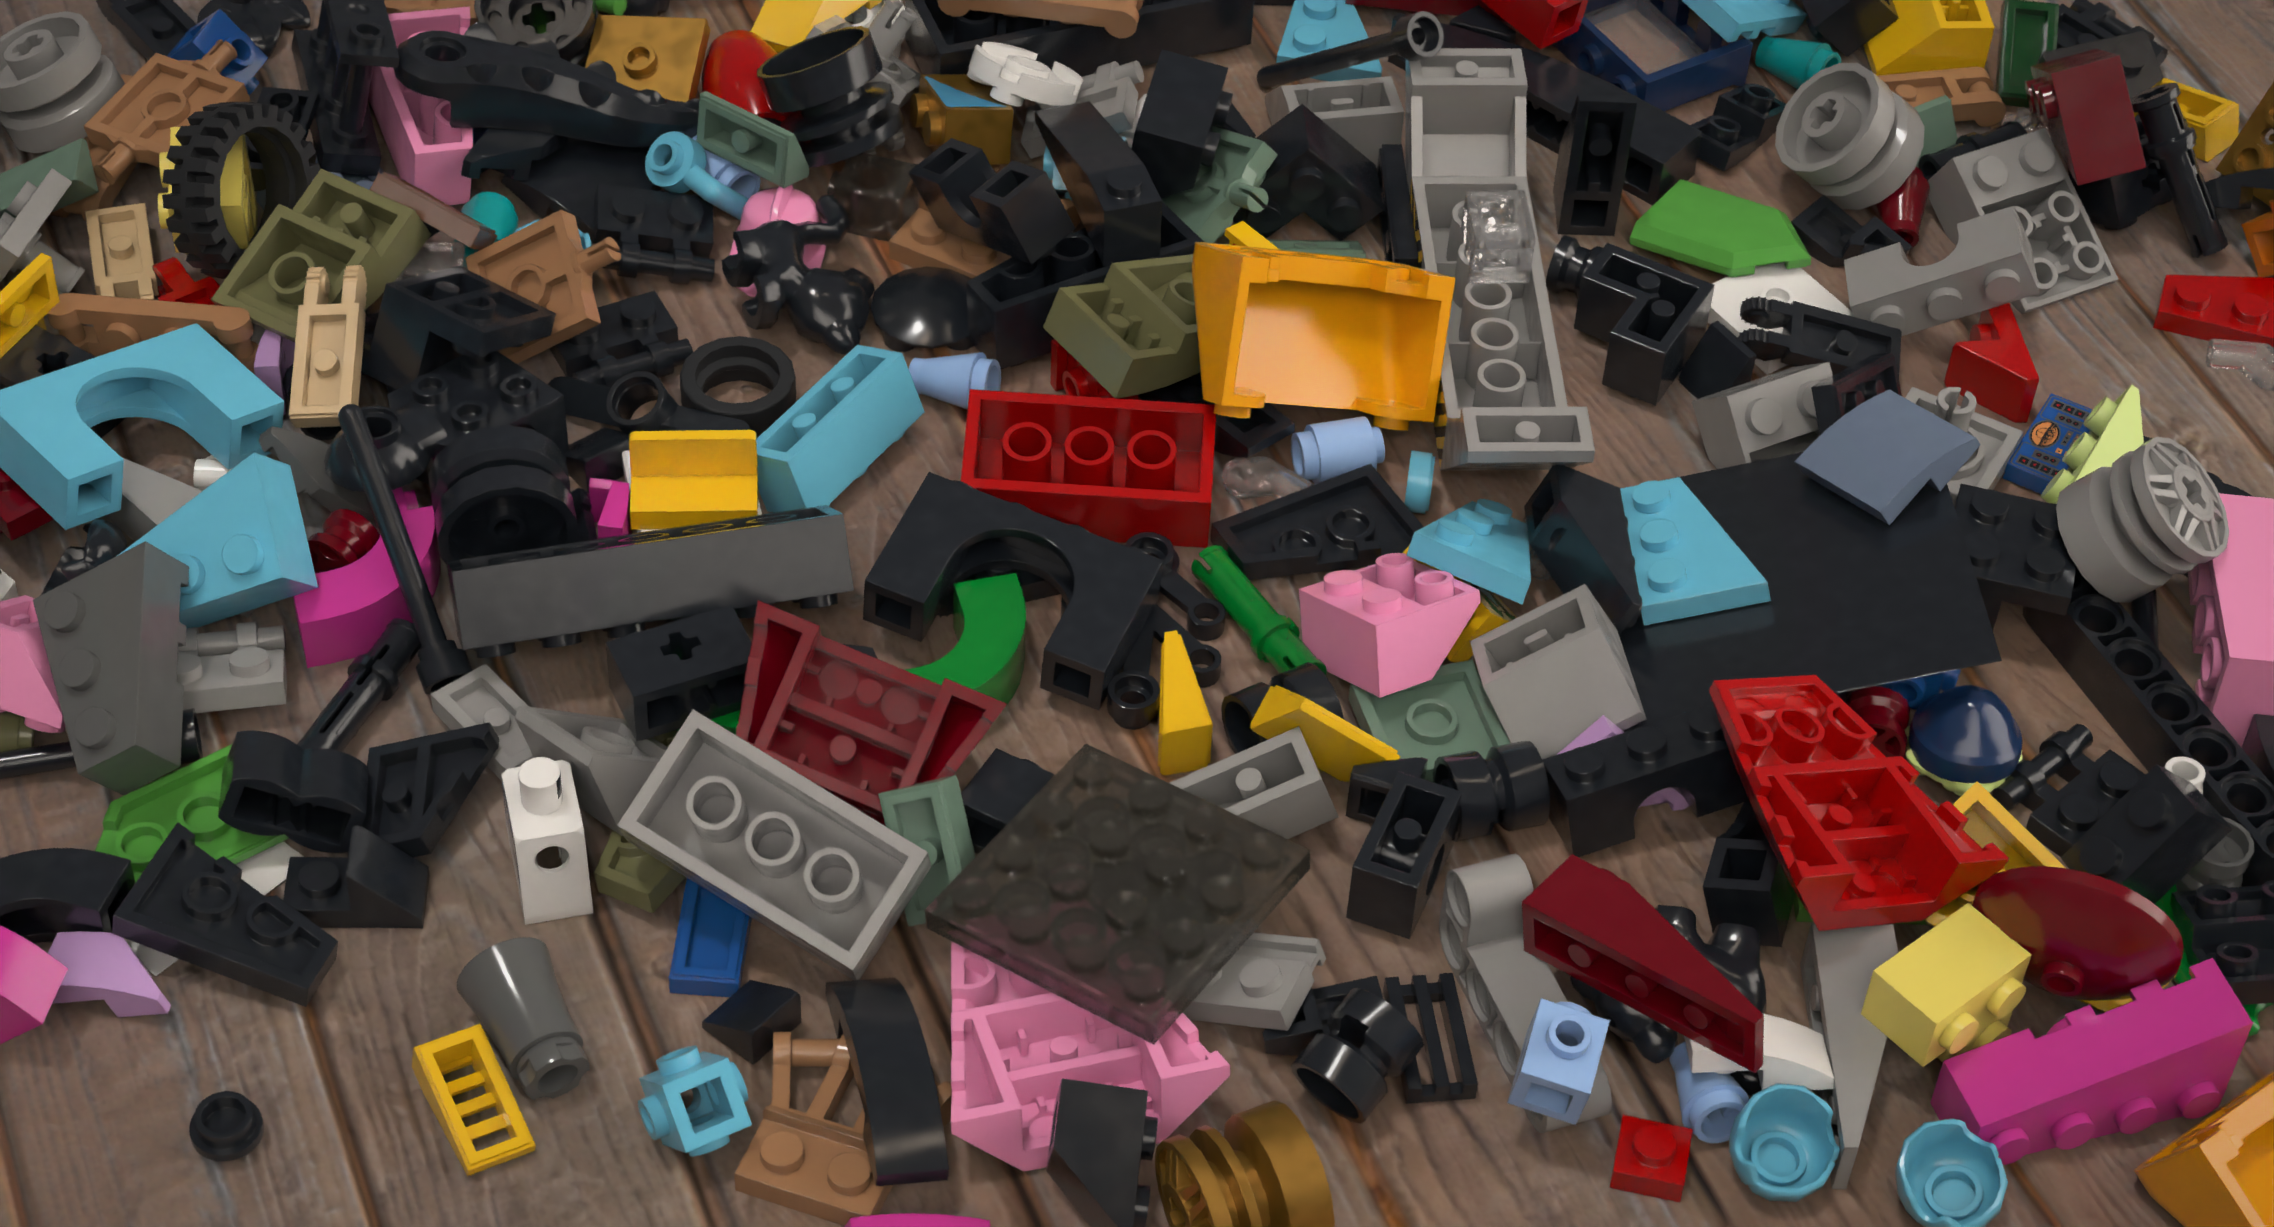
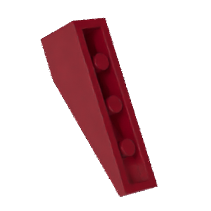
M1572 854L1522 901L1523 944L1525 952L1753 1073H1756L1763 1065L1764 1015L1628 882L1618 878L1611 871L1599 868Z

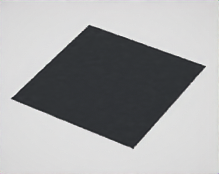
M1803 452L1681 476V480L1767 580L1771 601L1645 626L1642 613L1640 612L1635 625L1627 631L1623 630L1619 637L1646 720L1623 732H1628L1638 727L1712 704L1709 689L1714 680L1817 675L1835 693L2002 661L1948 485L1946 484L1941 491H1938L1925 484L1896 519L1888 525L1805 476L1794 462Z

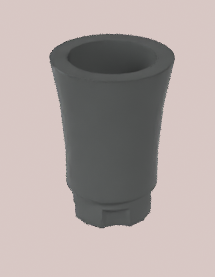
M530 937L509 939L482 951L463 968L457 980V991L484 1025L499 1049L512 1077L519 1080L524 1093L533 1100L542 1097L553 1099L568 1093L578 1086L581 1077L590 1069L589 1061L582 1049V1037L569 1014L556 981L546 944L539 939Z

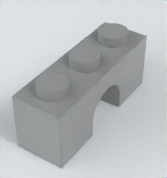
M2014 205L1957 223L1959 236L1957 246L1946 258L1931 265H1911L1900 242L1845 259L1844 266L1849 304L1854 317L1900 329L1902 331L1901 336L2040 293L2032 248Z

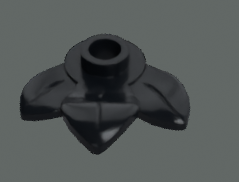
M211 0L200 10L197 19L198 24L218 9H221L250 37L251 41L268 58L277 45L282 27L304 29L310 27L311 23L309 10L302 0Z

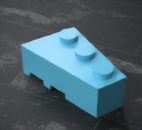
M255 452L120 553L122 554L146 541L189 566L188 586L181 587L179 622L186 625V628L201 627L318 588L291 466Z

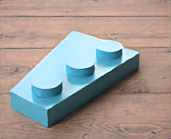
M1682 0L1728 43L1736 42L1740 34L1748 40L1756 39L1760 31L1769 36L1796 33L1807 16V13L1792 0Z
M1680 477L1661 481H1646L1636 486L1620 489L1625 516L1628 519L1627 529L1631 551L1635 558V573L1639 595L1642 597L1641 613L1644 626L1771 601L1767 580Z
M1478 499L1477 503L1472 501L1415 531L1406 556L1439 570L1449 572L1453 576L1522 605L1531 582L1527 524L1512 518L1513 511L1507 506L1488 499Z

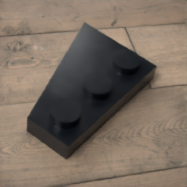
M1369 464L1214 522L1211 526L1210 541L1213 545L1222 546L1249 580L1367 567L1376 564V559L1382 555L1403 553L1410 545L1414 532L1424 526L1376 469Z
M177 822L113 915L112 934L307 1007L336 960L338 940L277 895L264 896L241 879V868L224 856L215 860L195 845L196 835Z

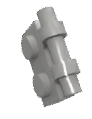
M1114 61L1098 66L1096 73L1082 77L1083 82L1075 104L1090 101L1119 135L1126 130L1132 129L1138 99V91L1134 84L1144 81L1141 64L1138 61L1119 65ZM1035 102L1036 105L1028 107L1021 143L1030 159L1044 155L1046 146L1035 122V111L1044 110L1039 106L1038 102Z
M257 621L237 623L236 630L199 633L198 627L186 628V646L178 647L177 682L184 686L183 710L194 708L196 713L286 704L287 668L284 653L286 651L284 625L258 628Z

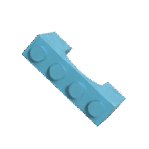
M195 323L1 389L0 468L65 530L121 510L124 459L103 441L91 427L104 421L125 417H143L164 421L181 428L191 435L229 470L254 452L263 456L272 454L269 451H263L259 443L260 434L272 426L282 428L285 401L200 325Z

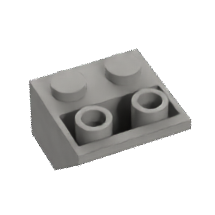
M1391 76L1285 85L1265 94V105L1272 126L1303 104L1376 166L1378 164L1379 148H1382V144H1401L1404 109Z
M1824 362L1792 367L1693 400L1692 404L1707 457L1715 468L1721 469L1804 452L1820 436L1811 387L1833 376L1830 363Z
M1586 584L1470 641L1482 686L1510 742H1532L1542 760L1557 755L1602 715L1607 717L1622 731L1646 720L1618 631Z

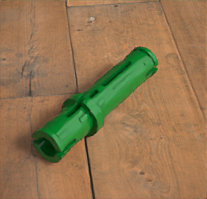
M1210 546L1199 553L1200 557L1205 560L1211 569L1207 570L1199 560L1194 559L1191 566L1192 574L1224 606L1227 613L1250 638L1251 651L1258 659L1271 663L1279 674L1309 662L1316 665L1326 675L1327 669L1325 664L1317 659L1299 638V627L1290 617L1287 618L1285 615L1277 613L1228 556V552L1222 546Z

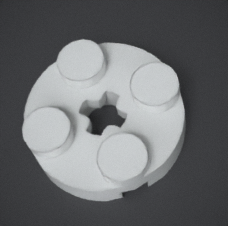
M983 42L982 47L978 44L975 46L967 74L970 79L978 83L992 86L990 96L1000 102L1020 107L1023 105L1024 99L1038 102L1042 109L1075 104L1083 82L1079 74L1061 63L1054 61L1051 70L1048 66L1036 61L1037 53L997 42Z

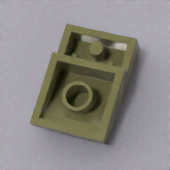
M320 169L293 209L278 203L216 291L211 301L218 306L244 308L249 312L252 323L295 342L298 306L303 305L308 268H326L330 281L329 304L341 303L343 275L346 266L362 265L367 277V309L384 293L385 285L394 282L430 237L431 233L414 209Z
M1193 254L1116 262L1111 264L1104 283L1061 287L1057 292L1043 328L1117 399L1153 391L1200 373L1201 370L1191 268Z

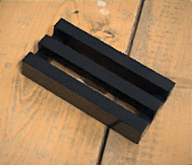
M1453 973L1439 974L1438 982L1427 983L1426 975L1412 976L1411 984L1400 985L1399 977L1385 978L1383 995L1386 1002L1391 1004L1406 1018L1405 1004L1415 1003L1432 1079V1084H1421L1415 1056L1400 1075L1406 1104L1475 1099L1478 1082ZM1432 1002H1439L1457 1080L1454 1083H1449Z

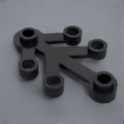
M1152 532L1136 534L1130 537L1124 546L1139 548L1148 555L1164 560L1159 591L1187 613V630L1159 607L1156 602L1124 663L1123 672L1115 675L1108 685V713L1120 727L1129 730H1137L1147 726L1158 713L1160 687L1156 679L1149 675L1153 636L1160 643H1163L1164 632L1177 630L1178 635L1181 634L1200 688L1210 687L1217 683L1221 672V655L1219 651L1212 646L1201 644L1198 640L1212 641L1223 634L1226 615L1225 608L1220 602L1206 598L1178 574L1180 560L1172 543L1163 535ZM1063 597L1061 598V617L1067 608ZM1200 618H1209L1212 621H1203ZM1197 664H1204V665H1207V666H1209V667L1200 668V667H1196L1195 665H1197Z

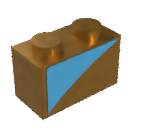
M967 74L920 75L919 93H913L911 96L910 119L912 126L917 128L924 138L926 146H930L934 152L949 139L953 138L981 148L990 165L1010 163L1014 109L1011 105L1000 102L990 96L992 86L978 83L970 79Z

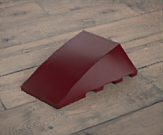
M758 600L736 736L885 826L878 794L955 775L1007 704L944 678L942 685H939L821 635L819 625Z

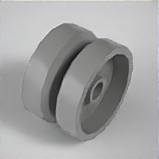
M64 11L46 14L27 21L0 37V122L11 140L21 151L30 153L49 152L78 139L85 138L87 133L83 126L125 85L114 64L106 55L101 54L102 44L88 21L79 13Z
M1838 63L1817 72L1803 83L1787 102L1776 127L1775 147L1781 162L1799 177L1810 183L1811 187L1818 193L1825 195L1841 209L1861 210L1880 203L1899 189L1915 169L1924 147L1925 127L1918 111L1902 97L1891 91L1889 86L1872 71L1859 63Z

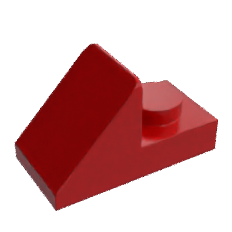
M2006 303L1982 311L1979 323L1971 327L1969 341H1961L1954 344L1944 383L1946 387H1960V395L1963 397L1968 390L1975 396L1977 404L2014 423H2026L2039 383V377L2010 303Z

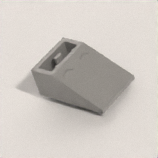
M2046 128L1954 157L1928 180L1930 185L1928 198L1946 236L1956 246L1959 239L1957 223L2014 205L2032 248L2040 292L2010 302L2021 314L2103 287L2118 280L2114 268Z

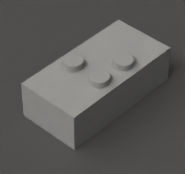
M694 709L617 824L625 839L631 844L853 980L861 979L931 868L927 851Z

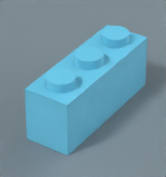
M857 344L757 438L758 490L767 511L775 513L823 505L830 506V503L855 479L861 477L868 467L892 443L902 438L905 431L925 412L903 353Z

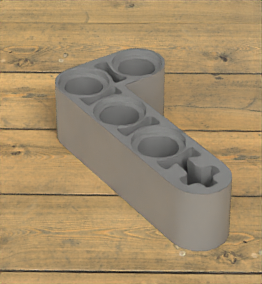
M1516 853L1449 870L1446 875L1439 918L1440 941L1446 959L1511 1085L1513 1084L1527 1029L1540 999L1542 998L1554 1003L1568 1002L1548 964L1524 951L1522 901L1534 890L1529 871L1522 858ZM1600 1060L1591 1094L1577 1123L1609 1115L1611 1111V1089ZM1524 1109L1533 1127L1539 1133L1573 1125Z

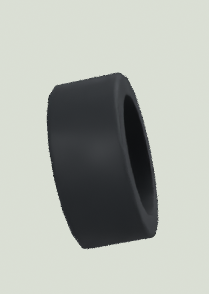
M744 336L716 339L699 346L685 359L680 372L681 406L743 420L749 424L750 430L756 432V438H758L796 402V377L793 363L779 347L762 339ZM740 380L759 383L772 390L766 396L752 402L736 404L718 401L705 394L710 388L719 384Z

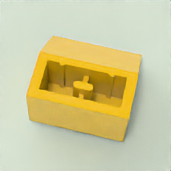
M1893 0L1899 19L1863 45L1871 71L1877 76L1967 67L1985 68L1995 27L1985 0Z

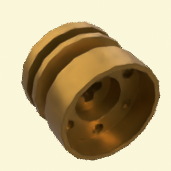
M1273 1100L1232 1115L1225 1123L1224 1137L1216 1128L1204 1125L1195 1128L1189 1138L1176 1135L1162 1140L1156 1147L1155 1171L1158 1191L1170 1227H1335L1333 1201L1324 1167L1313 1141L1299 1117L1285 1103Z

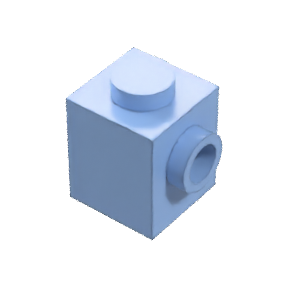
M1541 998L1527 1029L1507 1103L1576 1125L1591 1094L1610 1020L1592 1015L1583 1006L1572 1002L1554 1003Z

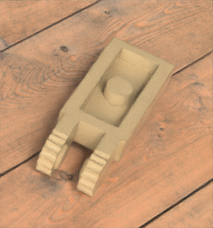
M145 203L85 211L96 294L155 300V296L159 295L156 274L152 269V265L155 264Z
M362 265L346 266L343 275L341 303L329 304L330 281L326 268H308L303 305L298 306L289 405V419L295 428L340 426L338 420L340 409L347 404H355L357 406L359 404L366 319L364 310L366 309L367 277Z

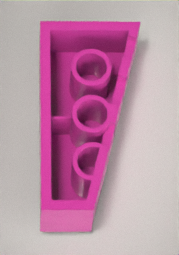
M2211 958L2189 967L2191 980L2164 990L2157 979L2130 989V997L2133 1001L2099 1015L2095 1014L2091 1005L2065 1014V1018L2057 1022L2042 1037L2035 1038L2032 1031L2028 1028L1944 1060L1930 1103L1939 1120H1962L1970 1132L1986 1142L1994 1143L1999 1152L1998 1158H2001L2003 1165L2016 1162L2027 1154L2056 1147L2062 1150L2073 1149L2084 1144L2089 1139L2117 1132L2124 1134L2138 1133L2154 1123L2183 1116L2188 1119L2199 1118L2219 1108L2253 1022L2216 962Z

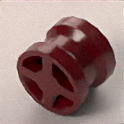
M349 509L333 511L323 524L324 532L315 533L307 539L315 573L347 566L366 555L380 537L378 530L359 513Z
M1871 686L1852 692L1846 699V704L1877 732L1872 744L1886 757H1903L1907 742L1904 730L1908 727L1910 707L1907 700L1900 693L1886 687Z

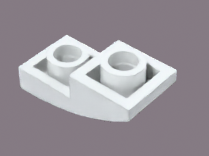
M1763 1014V1065L1757 1071L1761 1089L1764 1090L1776 1083L1801 1085L1809 1090L1833 1089L1834 1076L1823 1035L1795 1022ZM1684 1036L1692 1073L1714 1072L1729 1074L1736 1071H1750Z

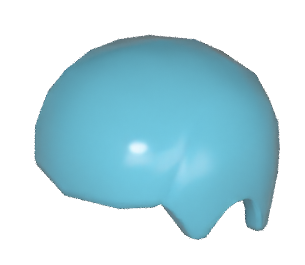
M1776 1083L1753 1094L1734 1119L1729 1136L1730 1156L1741 1182L1748 1185L1753 1193L1769 1201L1797 1202L1820 1190L1835 1166L1834 1161L1838 1159L1840 1147L1836 1144L1831 1125L1833 1111L1828 1103L1801 1085Z
M1958 1119L1924 1122L1904 1140L1895 1169L1898 1197L1907 1213L1924 1227H1985L2000 1213L2008 1180L2002 1160L1998 1158L1999 1152L1996 1145L1986 1142L1970 1132L1965 1122Z

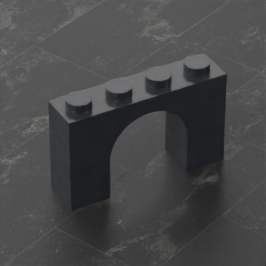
M929 472L865 579L863 620L922 642L948 595L954 589V583L961 582L975 573L989 569L1011 568L1030 572L1043 578L1056 588L1067 605L1044 648L1040 688L1100 710L1107 697L1108 685L1111 679L1120 673L1158 601L1164 560L1148 555L1139 548L1124 546L1090 533L1081 526L1066 524L1034 512L1020 503L1008 502L973 489L964 482L949 480Z

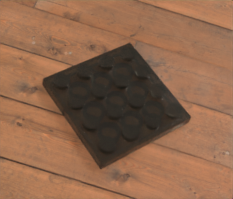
M1085 744L925 909L926 928L1154 1045L1310 870V850Z

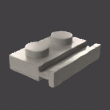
M1197 927L1194 932L1196 943L1192 949H1185L1162 989V1000L1176 1015L1184 1013L1189 1020L1288 1031L1315 981L1312 975L1315 966H1323L1326 956L1320 940L1316 938Z

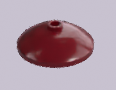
M2048 866L2009 869L1985 880L1979 886L1972 906L2031 954L2024 980L2055 995L2088 1001L2130 999V989L2156 979L2161 987L2169 983L2177 974L2184 951L2183 939L2169 916L2139 893L2097 875L2073 869Z

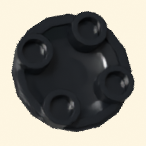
M926 266L903 270L885 279L874 291L870 307L876 326L883 331L885 345L896 352H907L915 347L934 349L947 346L958 351L972 348L974 345L970 342L966 282L971 280V278L951 269Z

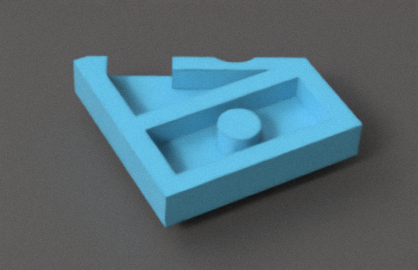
M1295 0L1277 53L1276 63L1369 38L1355 6L1345 4V0ZM1379 59L1310 78L1324 81L1375 78L1382 76V66Z

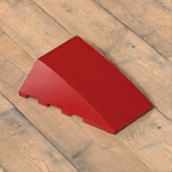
M1817 675L1714 680L1709 693L1732 760L1754 813L1788 881L1818 931L1922 921L2003 869L2010 858L1993 842L1982 848L1963 830L1969 819L1950 801L1943 802L1940 806H1937L1916 786L1914 782L1920 773L1902 756L1886 757L1875 747L1872 741L1877 732Z

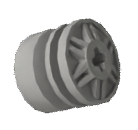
M2154 437L2143 443L2135 451H2129L2119 457L2112 464V467H2100L2069 484L2059 493L2056 506L2059 531L2069 556L2082 576L2100 594L2115 602L2130 603L2164 585L2172 577V574H2185L2199 563L2205 564L2218 557L2227 548L2229 537L2227 515L2215 484L2202 464L2185 447L2170 438Z

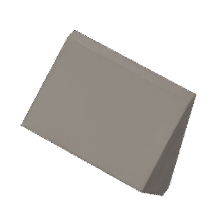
M519 705L515 720L533 757H546L554 761L564 760L569 762L579 808L623 836L617 824L668 747L653 737L636 742L625 719Z

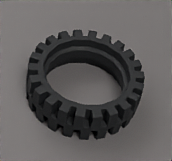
M252 102L209 104L203 107V111L194 112L188 117L190 126H181L175 135L181 145L170 146L166 157L175 164L174 169H164L162 183L172 185V193L162 195L163 208L174 209V215L166 219L169 232L181 233L174 241L180 253H188L186 261L193 268H200L201 273L207 276L226 279L246 250L239 248L228 232L220 206V178L226 157L241 135L245 134L248 136L259 153L266 177V204L260 226L249 241V245L278 203L293 209L311 184L312 179L320 171L319 163H310L308 161L316 152L311 141L302 140L306 134L305 129L300 123L292 122L294 116L286 110H278V106Z

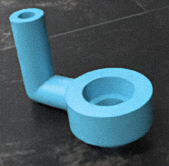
M671 131L659 136L652 143L646 155L645 170L648 178L654 184L672 193L681 194L692 190L705 201L741 220L743 207L748 198L717 181L705 171L706 153L699 142L684 133Z

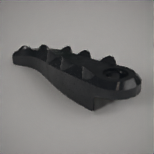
M476 22L467 29L464 35L448 31H428L400 43L397 48L400 59L398 68H394L396 78L405 87L419 94L449 101L451 104L450 126L452 128L537 131L596 143L638 148H650L659 136L671 131L684 133L690 138L697 135L700 99H691L687 102L673 101L663 98L654 90H635L616 82V73L611 64L599 60L584 68L560 58L557 46L546 38H539L531 42L527 48L497 42L495 31L486 22Z

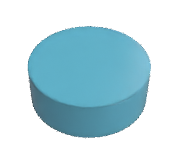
M1411 450L1404 504L1413 513L1425 514V511L1429 510L1435 465L1433 453Z

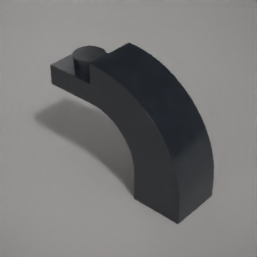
M75 848L31 850L0 858V925L32 943L53 942L58 932L112 933L113 915L136 883L131 860L102 852Z

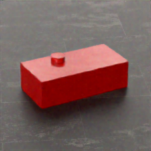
M970 389L961 482L968 484L973 489L1002 500L1020 503L1034 512L1063 523L1081 526L1090 533L1114 542L1126 543L1130 537L1136 534L1152 532L1163 535L1170 540L1173 546L1207 548L1212 502L1216 414L1213 413L1214 405Z

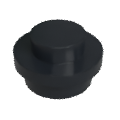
M222 1091L206 1097L197 1106L195 1114L190 1121L189 1133L193 1147L203 1157L214 1161H232L246 1156L258 1146L263 1137L264 1123L258 1107L244 1095L232 1091Z

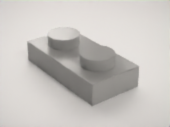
M486 664L481 665L431 694L433 712L451 730L490 722L500 740L499 747L487 766L501 781V773L506 769L521 767L524 762L534 758L515 720L518 706H529Z

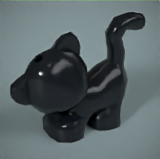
M833 195L821 196L816 204L818 212L827 223L805 221L793 224L786 220L776 219L763 223L756 229L735 231L733 239L738 254L729 255L722 260V271L727 282L732 287H749L752 284L756 286V297L746 300L742 304V312L749 327L754 330L770 329L778 320L779 310L782 308L787 310L797 333L816 343H825L832 350L843 355H847L857 344L860 345V332L864 329L869 315L870 306L868 300L875 291L873 280L855 268L846 271L821 268L809 269L803 262L804 245H836L850 230V222L844 206Z
M1658 905L1655 908L1761 1013H1765L1767 999L1765 979L1760 967L1761 936L1759 931L1753 927L1741 924L1721 923L1716 926L1708 943H1704L1696 931V915L1692 910L1685 907ZM1570 976L1573 988L1583 997L1594 1001L1598 1016L1610 1020L1608 1029L1624 1041L1634 1043L1645 1059L1657 1064L1672 1055L1675 1047L1678 1045V1032ZM1736 1071L1729 1073L1747 1095L1753 1096V1094L1762 1091L1758 1072Z

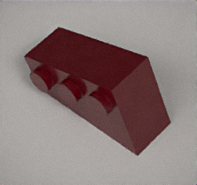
M2093 49L2030 66L2033 79L2025 81V90L2032 114L2038 113L2039 117L2042 116L2048 131L2078 186L2147 168L2120 55L2100 49Z

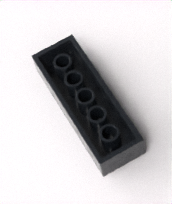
M905 0V10L909 7L918 15L917 20L912 23L906 32L905 41L923 75L968 74V67L975 46L978 44L982 47L983 42H997L1037 53L1036 61L1048 66L1051 70L1054 61L1084 77L1096 73L1098 66L1114 61L1119 65L1138 61L1141 66L1157 63L1161 49L1189 57L1251 44L1254 0H1144L1142 8L1139 10L1140 17L1136 32L1127 38L1114 37L1106 31L1105 27L1063 24L1058 21L1029 17H1008L1003 14L969 10L960 17H953L940 9L938 0Z
M827 505L446 561L457 636L463 650L473 648L476 651L477 658H490L515 653V642L532 639L542 641L543 648L574 645L582 642L580 632L598 629L607 632L608 638H621L634 632L646 630L645 622L666 619V622H675L698 613H705L728 605L733 606L738 618H754L758 600L774 606L776 602L792 600L793 603H800L801 609L826 607L839 603L837 593L854 591L844 514Z

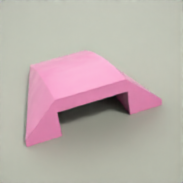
M1084 901L951 927V1134L1023 1172L1047 1167L1054 1103L1061 1079L1063 1078L1147 1090L1148 1097L1145 1116L1158 1118L1155 1144H1159L1173 1133L1230 1076V1064L1217 1050L1209 1053L1199 1041L1198 1028L1184 1013L1176 1015L1162 1000V988L1148 973L1139 974L1130 964V952Z

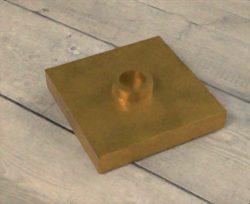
M597 15L585 68L596 61H604L611 64L616 73V82L638 91L645 89L657 91L665 99L687 102L691 99H696L710 35V27L706 18Z

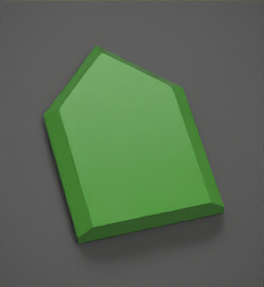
M1682 179L1636 221L1630 235V244L1635 247L1729 277L1752 275L1755 273V266L1785 262L1784 265L1787 269L1811 265V256L1785 213L1773 207Z
M231 744L112 801L103 819L104 830L95 851L131 860L135 882H137L177 822L195 834V845L215 860L224 856L235 865L289 838L285 834L263 836L246 833L229 826L218 817L222 772L232 746Z

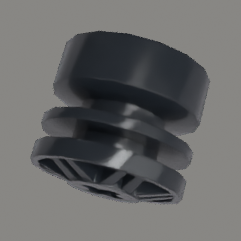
M475 0L474 10L478 22H486L495 31L497 42L527 48L531 42L539 38H546L557 46L560 58L585 68L597 15H599L595 0ZM547 24V32L537 34V26Z
M862 26L846 27L803 40L769 58L757 69V78L770 110L778 113L793 112L780 124V127L795 134L809 168L836 163L859 155L883 143L895 135L904 125V117L899 105L891 103L894 99V91L891 84L883 81L869 82L882 70V61L869 28Z

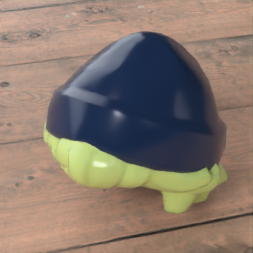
M1956 686L1926 699L1916 710L1910 726L1904 730L1908 740L1906 747L1908 763L1920 773L1919 775L1928 776L1935 782L1941 783L1945 789L1959 796H1962L1977 781L1991 793L1993 789L2005 782V779L2015 770L2018 762L2022 760L2023 740L2016 720L2005 703L1995 693L1979 686Z

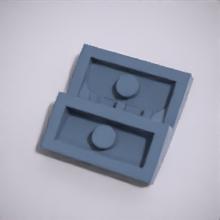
M1887 390L1861 403L1842 416L1812 442L1794 462L1805 476L1890 525L1925 484L1941 491L1981 444L1976 437L1895 392Z

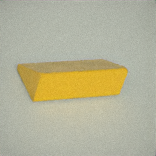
M1278 685L1275 687L1270 686L1250 725L1253 732L1267 740L1299 726L1317 767L1344 782L1350 781L1354 765L1399 760L1401 757L1397 754L1398 751L1313 701Z

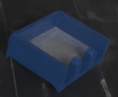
M1588 0L1579 30L1551 44L1578 69L1610 82L1663 111L1732 85H1744L1753 43L1746 38L1721 47L1723 38L1704 20L1699 21L1697 31L1695 32L1687 24L1690 8L1682 0H1664V2L1661 0Z

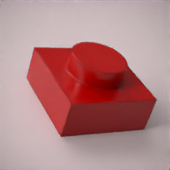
M1622 1115L1609 1188L1680 1202L1685 1183L1693 1129Z

